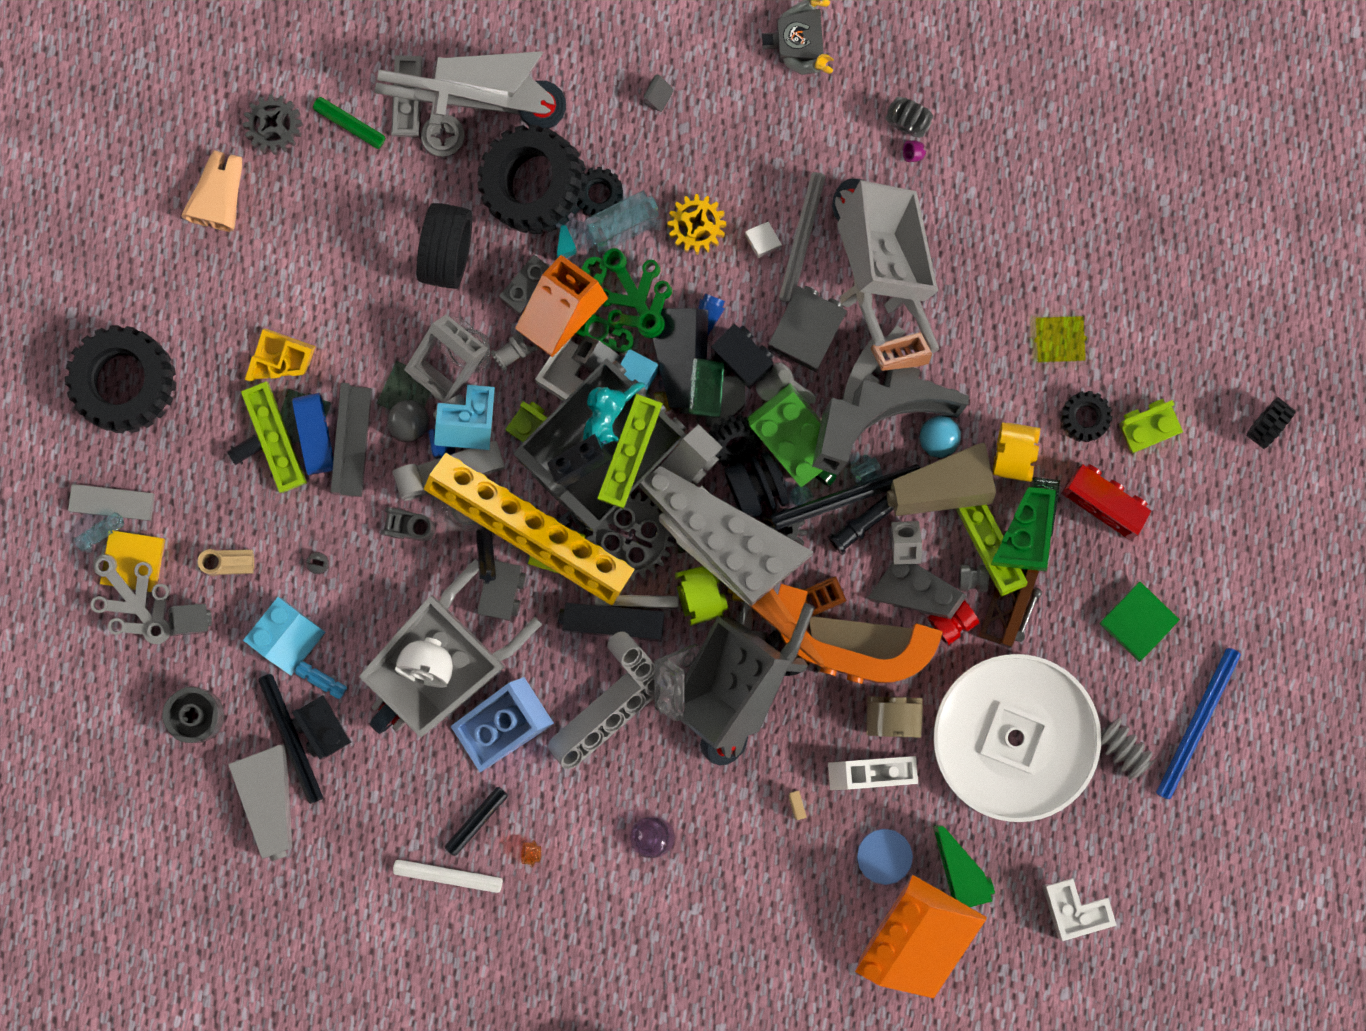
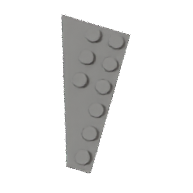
M662 466L658 467L639 484L644 493L750 606L755 604L813 555V551Z

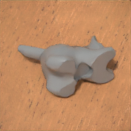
M775 363L760 381L756 383L758 395L767 401L790 383L809 406L810 403L812 404L816 401V396L797 383L791 370L783 363Z

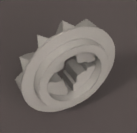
M447 114L442 116L441 125H431L430 119L427 120L421 132V139L425 149L433 156L436 155L443 158L455 155L460 147L463 146L465 137L461 123L455 117ZM442 126H444L447 134H451L450 138H446L445 146L442 145L439 138H435L436 135L441 133Z

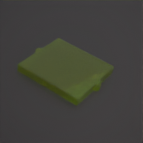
M1084 316L1035 318L1036 338L1034 342L1037 343V363L1086 361L1085 341L1087 336L1084 335Z

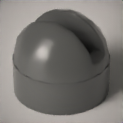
M314 552L308 556L306 566L314 574H323L329 567V560H327L326 555ZM311 559L323 561V567L310 564Z

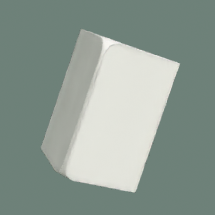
M769 222L745 232V236L757 258L782 246Z

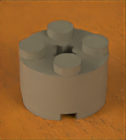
M867 696L866 735L920 738L922 732L923 698Z

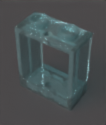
M643 190L585 219L587 232L599 255L657 226L659 208L653 196L647 197Z

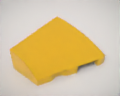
M264 328L262 329L255 355L251 358L245 380L254 381L264 378L272 379L280 378L281 376L304 375L316 346Z

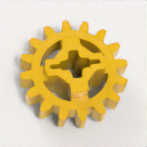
M695 194L693 201H690L685 196V204L682 205L676 202L675 207L678 211L669 212V216L674 219L667 222L669 228H674L669 233L670 238L677 237L675 246L679 247L684 244V251L686 253L690 248H694L696 255L699 254L700 248H704L708 253L710 252L709 245L712 244L717 247L719 245L717 237L724 238L725 233L720 230V228L726 227V221L720 220L725 215L724 210L717 212L719 203L716 201L710 205L709 196H706L703 201L699 200L698 194ZM691 208H697V210L693 212H685ZM708 212H710L715 220V225H713L712 222L708 221ZM701 215L702 226H698L693 233L691 222L695 223ZM678 224L686 228V237L680 232ZM708 236L705 240L696 241L699 237Z

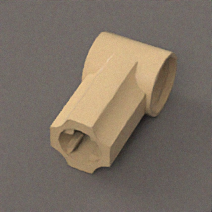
M208 549L204 550L198 557V567L208 576L254 574L253 550L216 551ZM210 556H216L219 561L218 566L212 570L206 569V559Z

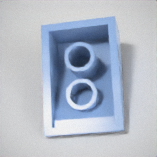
M525 677L506 684L451 725V728L479 772H482L554 724Z

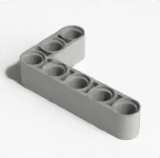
M626 632L614 634L608 642V649L625 668L627 673L559 731L548 744L549 751L564 769H572L580 764L666 687V677Z

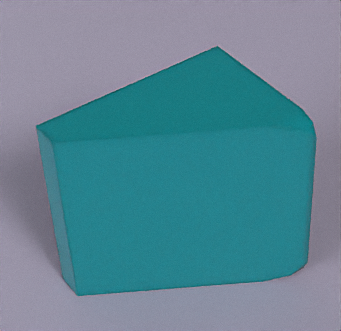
M562 225L560 227L557 258L560 255L569 258L576 255L577 250L567 226Z

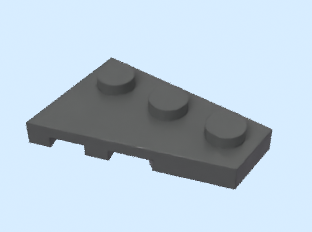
M892 562L868 599L875 603H886L893 607L902 609L904 607L917 610L920 613L951 619L966 598V595L917 564L894 565Z

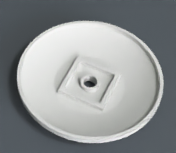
M1011 654L982 661L956 679L944 695L938 708L934 724L933 742L936 760L945 781L964 803L977 812L991 818L1009 822H1027L1043 819L1063 810L1084 791L1092 779L1098 764L1101 750V728L1097 711L1089 694L1068 671L1040 657ZM1012 730H1018L1023 735V741L1019 746H1013L1008 741V735Z

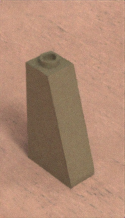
M979 443L894 479L890 491H887V501L889 507H893L895 516L992 504L996 489L985 443Z
M811 617L808 624L810 635L822 643L883 660L899 656L905 650L912 632V628L821 617ZM816 666V671H817V673H821V672H819V671H820V667H819V666Z

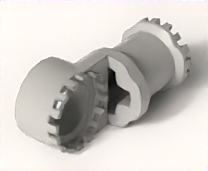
M518 332L509 338L507 344L497 351L492 350L490 353L505 372L507 366L518 358H524L540 348L536 345L533 347L526 346L523 340L524 336Z

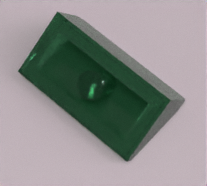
M693 359L689 414L701 417H720L724 363Z

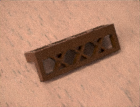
M1021 569L1028 583L1026 587L1018 589L1016 597L1013 592L1009 593L1014 603L1012 609L1001 613L997 605V600L1001 595L997 587L995 588L978 637L1007 648L1013 647L1039 571L1028 569L1024 571V569ZM994 609H996L998 615L991 618ZM1006 614H1009V617H1008V620H1007V623H1006V621H1005V619H1004L1003 616L1006 615ZM1000 618L1004 626L1001 639L986 633L989 623Z

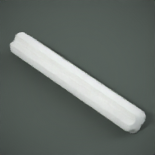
M396 860L393 867L395 875L499 893L502 889L503 880L499 877L404 860Z

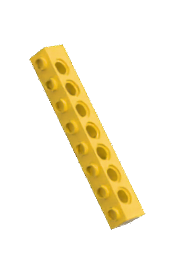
M447 453L444 454L427 479L423 490L613 606L635 570L625 561L606 552L601 546L588 541L578 532L559 523L554 517L546 515L536 509L531 503L523 501L512 494L507 488L499 486L489 480L484 474L476 472L463 464L460 459L452 457Z

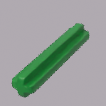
M318 97L314 102L313 109L317 113L376 149H380L383 146L386 138L380 132L322 97Z

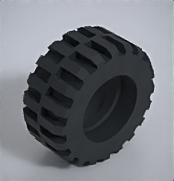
M524 125L516 126L514 133L509 130L501 133L502 139L500 141L494 139L491 142V151L489 153L484 152L481 158L485 161L484 166H479L477 175L482 177V181H478L477 184L478 191L484 194L481 197L483 204L489 208V212L499 219L500 222L519 232L527 233L529 231L532 234H542L543 229L548 232L556 230L557 223L565 225L570 221L567 216L571 212L573 214L577 213L579 207L576 204L579 199L584 200L586 194L582 191V186L587 185V176L582 174L586 167L584 161L579 158L580 153L570 142L548 128L543 129L539 125H530L529 129ZM538 156L546 157L552 166V180L548 190L534 202L525 204L518 202L513 193V179L518 168L531 158Z
M119 325L110 326L109 330L103 328L95 330V336L93 337L85 336L81 340L84 344L80 349L75 346L71 352L75 357L72 362L67 361L65 368L69 371V376H65V385L69 387L70 391L67 392L69 400L75 404V410L84 416L87 421L106 431L110 430L115 433L124 434L125 431L131 433L138 432L142 426L148 428L154 424L153 419L156 417L161 419L166 413L163 411L166 404L170 406L174 399L170 395L171 391H176V382L173 380L176 372L175 367L170 363L171 358L156 340L133 327L126 326L121 328ZM121 355H129L136 358L144 368L145 378L142 389L135 398L127 403L120 405L111 404L105 401L99 394L98 377L100 371L111 359Z

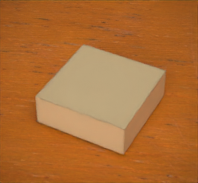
M799 790L789 793L788 797L794 818L796 820L807 818Z

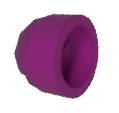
M917 140L906 141L903 146L905 161H921L926 155V151L923 150L924 144Z

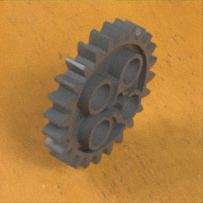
M640 492L636 494L635 499L631 498L629 494L624 509L616 507L593 531V535L586 537L588 541H593L594 544L601 546L609 554L625 561L635 570L630 577L632 581H634L635 574L638 572L643 579L646 578L645 570L647 569L655 574L654 564L657 563L660 566H664L661 557H670L671 554L665 549L666 547L674 546L673 542L667 540L668 537L672 536L671 533L659 522V515L663 512L658 511L659 507L656 504L653 506L650 504L651 499L649 497L644 501L641 500ZM621 510H628L632 514V520L627 525H622L616 520L617 513ZM646 522L656 525L657 530L652 537H646L641 533V527ZM608 524H614L626 532L635 529V535L640 539L650 542L653 545L652 548H648L635 540H631L629 543L625 542L626 536L608 528ZM616 535L620 540L619 546L615 549L605 547L604 539L606 536ZM633 547H640L644 551V557L640 561H632L628 556L629 551Z

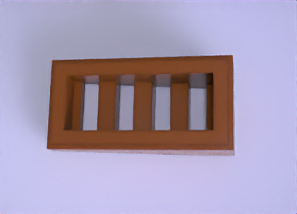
M836 576L804 590L808 591L807 595L810 594L816 608L811 617L847 601ZM829 585L836 597L834 601H831L826 587ZM815 591H821L826 603L825 605L821 606Z

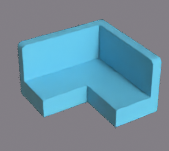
M467 385L465 405L438 403L434 444L437 446L490 450L495 387Z

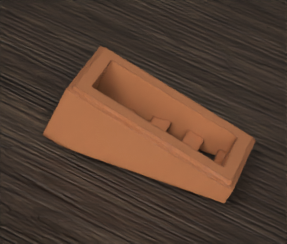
M921 332L887 341L881 346H871V351L882 371L927 365L932 356V352ZM895 351V353H896V355L898 356V358H895V357L893 356L892 352ZM886 352L889 360L886 361L882 353Z

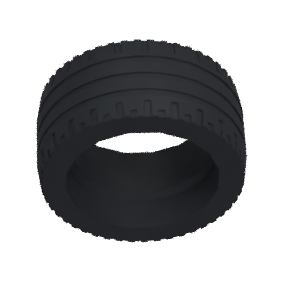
M432 203L423 222L418 246L416 276L419 282L442 288H458L464 275L469 254L473 223L471 210L443 203Z

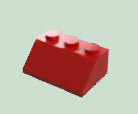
M1082 464L1079 466L1061 494L1126 539L1130 540L1138 536L1151 513V510L1146 507L1148 503L1136 495L1131 497L1123 492L1125 488L1120 483L1112 479L1109 482L1101 477L1102 472L1093 465L1088 464L1085 466Z

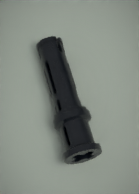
M887 495L855 520L853 518L848 519L846 525L835 534L830 533L827 536L833 547L841 555L845 554V549L855 541L863 540L868 529L894 510L893 507L888 505Z

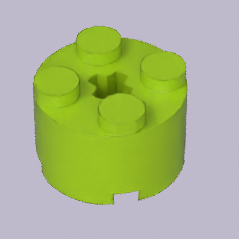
M704 566L675 573V579L681 578L682 585L677 586V591L684 615H690L692 618L688 621L689 626L715 620L717 616H723V612L728 610L724 593L719 594L717 583H720V580Z

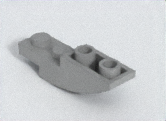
M896 325L885 341L901 338L904 336L905 331ZM872 339L860 354L847 381L842 400H846L850 404L853 402L854 392L863 379L879 383V380L872 375L873 373L879 375L882 371L871 351V346L875 345ZM885 352V353H882V355H883V357H884V359H885V358L887 357V354H886V352Z

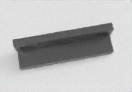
M341 383L331 492L334 495L362 497L372 397L371 388L352 387L349 383Z

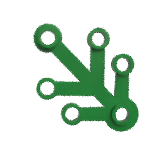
M617 248L609 249L603 256V263L609 271L616 272L628 295L613 293L609 289L604 288L605 294L609 295V297L601 306L609 307L614 304L635 308L639 316L626 315L620 310L615 309L608 315L609 323L614 328H621L624 325L636 327L641 335L646 338L658 336L665 326L664 318L660 314L665 299L672 295V287L667 281L657 282L654 286L656 294L649 310L646 300L653 278L660 274V266L655 260L644 262L642 266L643 274L637 289L625 267L627 264L626 256ZM616 260H620L618 264L613 266ZM651 266H655L652 272H648ZM662 287H667L664 293H660ZM616 316H621L619 321L613 322ZM656 322L652 328L648 329L650 323Z

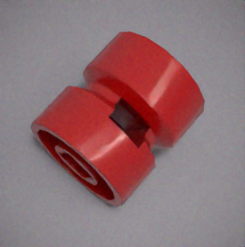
M965 600L951 619L934 615L927 617L934 629L943 631L941 639L947 646L961 637V631L968 632L980 623L976 614Z

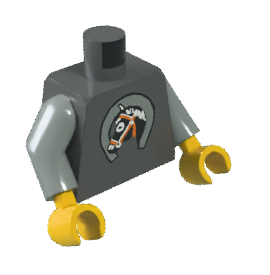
M802 0L777 19V32L762 33V49H778L779 62L784 63L787 68L801 75L819 73L821 70L827 74L832 73L833 69L825 66L828 61H834V59L823 52L821 10L817 9V6L828 7L830 1Z

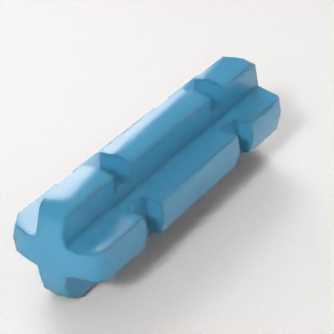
M301 661L295 670L296 675L303 679L307 678L308 682L325 692L329 691L330 695L337 699H341L347 690L345 685L338 681L334 682L335 679L318 669H312V666L306 662Z

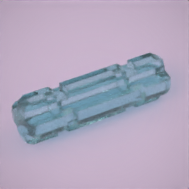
M114 512L107 517V521L103 519L86 530L87 534L82 533L74 539L76 547L81 551H86L92 547L91 543L97 544L111 535L113 529L117 531L124 526L123 517Z

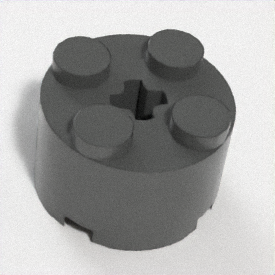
M186 687L178 690L168 698L163 707L162 719L168 732L176 740L185 743H203L214 738L220 731L224 722V709L221 700L209 690ZM195 711L199 716L198 719L193 720V718L189 717V712Z

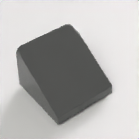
M656 74L643 96L644 104L662 112L673 93V88L660 75Z

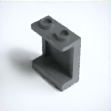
M798 286L768 344V349L817 372L847 310L843 309V305L835 299L829 298L827 301L819 297L820 293L811 287L805 286L803 289Z

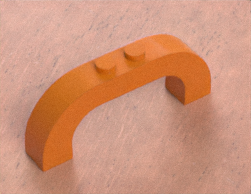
M781 584L778 596L797 623L808 591ZM915 623L905 650L899 656L886 660L822 643L814 639L807 630L805 635L824 660V668L820 667L819 672L831 676H836V672L847 675L846 680L862 684L863 680L875 683H893L915 675L934 656L943 631ZM779 632L782 640L787 644L790 640ZM799 649L797 653V656L799 658L804 659L806 662L810 664L819 666L803 651Z

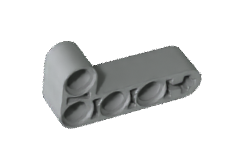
M497 441L490 442V450L470 448L450 455L460 459L463 464L484 475L495 473L505 468ZM441 458L418 466L416 464L405 465L392 471L400 498L403 501L430 494L423 489L430 473Z

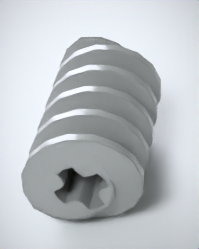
M1118 717L1101 732V747L1109 745L1105 754L1108 756L1116 753L1117 755L1113 761L1114 764L1123 761L1124 764L1121 771L1124 772L1131 769L1132 772L1128 779L1132 780L1143 774L1157 759L1149 761L1153 754L1150 750L1142 753L1145 747L1143 742L1134 745L1137 735L1127 736L1130 728L1128 726L1119 728L1122 719Z

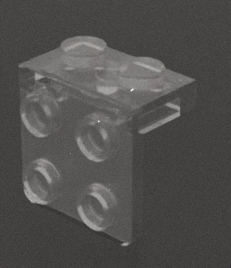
M696 643L654 660L655 708L675 722L684 718V678L701 648Z

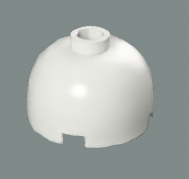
M426 637L425 641L409 643L401 651L396 662L395 671L412 681H415V678L424 680L423 685L445 688L451 679L453 664L448 651L440 647L441 642L434 638Z

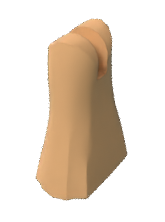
M213 150L181 217L194 224L209 226L210 223L212 228L231 232L235 228L242 157L230 155L225 170H222L225 154Z

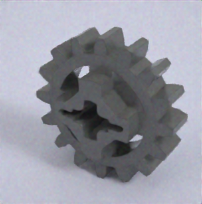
M269 94L268 101H264L262 97H259V105L250 104L253 110L252 113H244L249 122L242 123L243 127L246 130H250L245 133L248 140L253 139L251 142L254 148L260 146L262 153H266L268 148L271 149L274 155H277L278 148L287 152L286 145L288 143L293 146L296 145L293 137H301L302 135L297 127L303 126V122L296 119L301 115L299 110H293L295 105L292 101L285 104V98L281 95L277 101H275L272 94ZM276 108L275 110L266 111L267 109ZM288 117H289V118H290V128H289V130L287 131V130H286V124H285V123L289 120V119H288ZM257 118L260 120V126L257 128L258 132H256ZM272 121L278 125L274 128L272 126L269 127L268 123ZM271 138H280L276 141H269Z

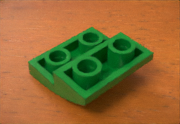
M1139 581L1099 624L1140 662L1180 619Z

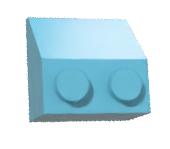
M277 597L243 641L292 676L299 663L303 662L326 632L283 598Z

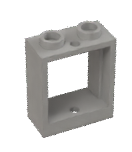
M446 314L432 323L404 371L411 375L414 381L429 390L436 399L445 403L461 393L488 348ZM438 340L466 362L454 384L426 361Z

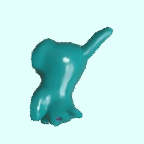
M643 382L633 384L624 393L619 390H611L608 387L593 389L587 399V406H589L593 414L586 422L583 440L595 434L603 444L618 441V437L613 432L612 425L624 408L625 403L641 390L645 384Z

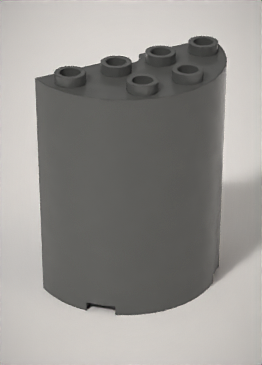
M607 358L513 453L518 461L532 473L531 475L565 509L591 531H594L616 508L614 505L597 500L611 460L566 488L561 483L557 484L554 481L547 462L583 441L586 422L593 414L592 410L587 406L588 395L593 389L608 387L611 390H619L624 393L633 384L639 383L636 379L631 382L624 375L627 371L616 360L611 362ZM643 387L636 394L646 397L645 392L647 390ZM636 394L625 403L624 408L612 425L613 432L618 437V441L604 444L610 451L612 458ZM663 405L630 493L686 436L684 433L686 427L677 418L671 420L666 415V408Z

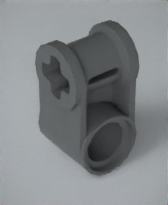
M385 507L387 516L384 529L381 530L380 535L417 541H428L434 536L436 526L427 516ZM421 521H426L428 524L427 531L422 535H417L415 531L416 525Z

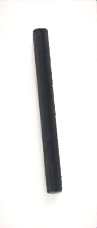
M915 464L772 514L770 517L771 526L774 530H778L889 491L894 479L918 470L920 466Z

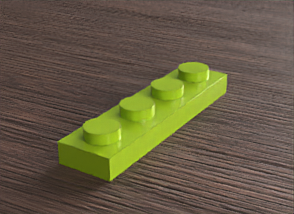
M265 381L241 391L279 493H285L307 484L269 383Z
M636 394L597 500L624 509L663 403Z
M987 504L956 508L1000 595L1004 596L1026 587L1028 582L1021 569L991 565L1004 536Z

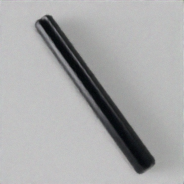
M272 674L264 675L258 679L260 687L307 801L310 804L316 803L323 799L319 785L274 676Z

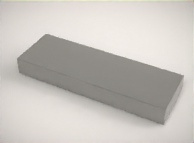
M395 55L394 72L422 77V56ZM394 83V86L421 90V88ZM393 96L392 137H419L421 101Z
M72 484L68 511L151 521L155 494Z
M619 595L613 606L595 596V605L618 608L679 609V598L677 596Z

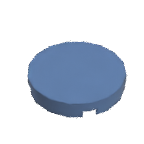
M880 829L873 831L863 838L858 847L857 861L859 868L864 876L874 883L883 885L896 883L906 876L912 865L913 855L910 844L904 836L894 830Z

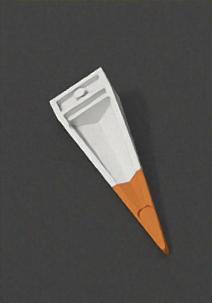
M703 486L700 487L704 491L708 492ZM664 513L659 515V522L677 540V543L749 605ZM772 589L750 607L786 638L791 640L797 623L775 590ZM804 635L799 649L820 667L824 668V660L806 635Z

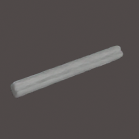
M813 172L809 181L779 295V300L790 303L797 289L826 178L822 173Z

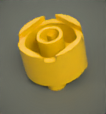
M1002 422L997 439V450L994 457L992 474L998 477L1031 482L1034 466L1030 464L1037 461L1039 446L1034 445V443L1038 444L1040 428Z

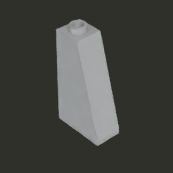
M278 745L228 764L262 859L270 857L271 862L286 857V850L293 848L287 750L285 745Z

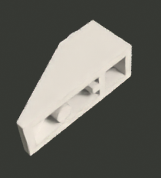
M916 756L828 763L830 790L918 784Z

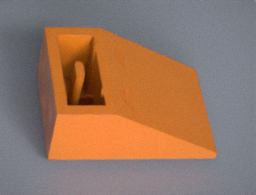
M560 255L542 274L515 329L553 357L600 308L608 297L596 279Z

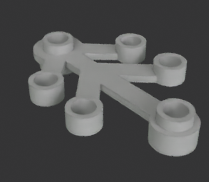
M108 554L98 556L93 563L94 571L99 576H106L126 602L107 600L103 596H97L91 601V609L96 613L113 611L136 614L143 622L131 623L125 622L122 618H114L108 623V630L114 635L123 632L143 634L145 639L151 644L165 642L170 636L169 623L164 619L166 598L170 594L169 587L162 583L153 587L152 596L155 598L152 616L145 607L148 581L153 571L152 566L147 562H141L136 565L134 571L137 576L136 592L134 593L116 571V559ZM103 560L109 563L107 571L100 569L99 565ZM141 565H145L148 568V574L145 576L139 573ZM158 587L165 589L166 594L164 597L157 596L156 589ZM98 599H101L105 604L102 610L97 609L95 606V602ZM114 621H119L122 624L120 631H115L112 628ZM155 625L161 628L159 636H155L151 632L152 627Z

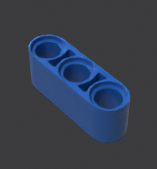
M320 393L292 398L308 476L333 471L334 456Z

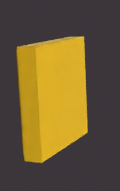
M109 530L105 554L111 555L116 559V571L132 590H136L137 576L134 571L136 565L141 562L149 563L153 571L149 577L147 592L152 593L153 587L158 584L165 539ZM104 560L102 570L107 571L109 563ZM141 565L139 567L141 575L145 576L148 574L147 566ZM101 576V585L113 586L106 576Z

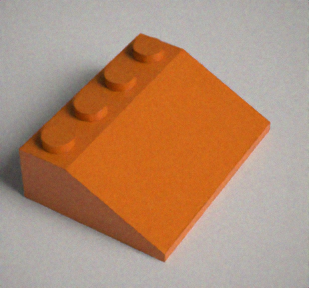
M912 874L863 951L855 972L878 986L934 999L987 917Z

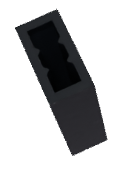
M662 308L660 315L664 318L665 326L661 334L654 337L653 341L669 408H679V413L696 414V408L706 409L708 310L697 308ZM656 322L650 323V328H652Z
M565 603V609L560 608L558 625H563L562 630L564 632L609 637L618 632H626L632 639L662 642L665 613L661 611Z

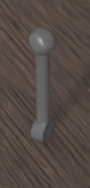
M1039 588L1032 590V599L1015 638L1017 642H1022L1025 639V628L1037 599L1042 596V591Z

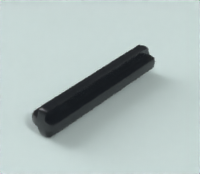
M482 526V529L476 530L479 578L483 580V583L489 584L490 581L496 579L492 532Z
M496 787L445 845V849L451 855L456 856L507 799L508 794L501 787Z

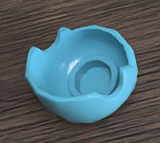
M943 415L929 418L923 424L920 431L921 447L933 457L944 458L952 455L961 441V431L958 424L951 417Z

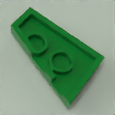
M1027 488L991 565L1047 572L1056 490Z

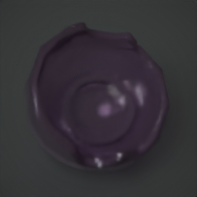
M656 816L641 818L633 825L630 834L632 848L636 853L645 858H658L666 855L673 848L675 840L673 826L664 818Z

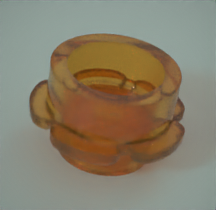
M535 840L524 842L522 845L521 863L530 865V868L534 867L535 862L539 863L541 860V846H537Z

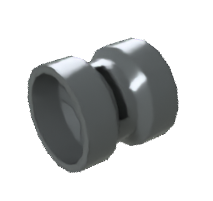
M960 564L958 590L967 592L975 587L978 592H987L989 572L986 566L979 565L974 569L969 564Z

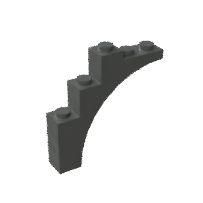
M914 367L888 370L885 374L883 385L875 381L863 379L854 392L852 404L846 400L832 398L824 409L812 467L839 475L849 460L856 439L867 428L880 420L897 414L912 412L939 413L958 418L967 407L969 396L955 389H948L931 381L919 379L920 369Z

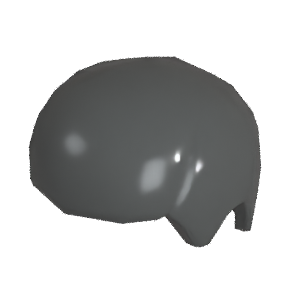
M403 400L394 405L389 411L386 426L390 435L399 442H414L424 435L428 429L430 418L426 408L418 401Z

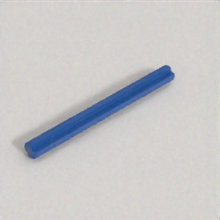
M1232 648L1225 650L1156 791L1160 797L1171 799L1239 661L1241 653Z

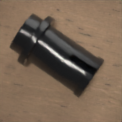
M254 434L235 447L231 445V449L227 453L235 465L239 463L242 465L245 459L263 448Z

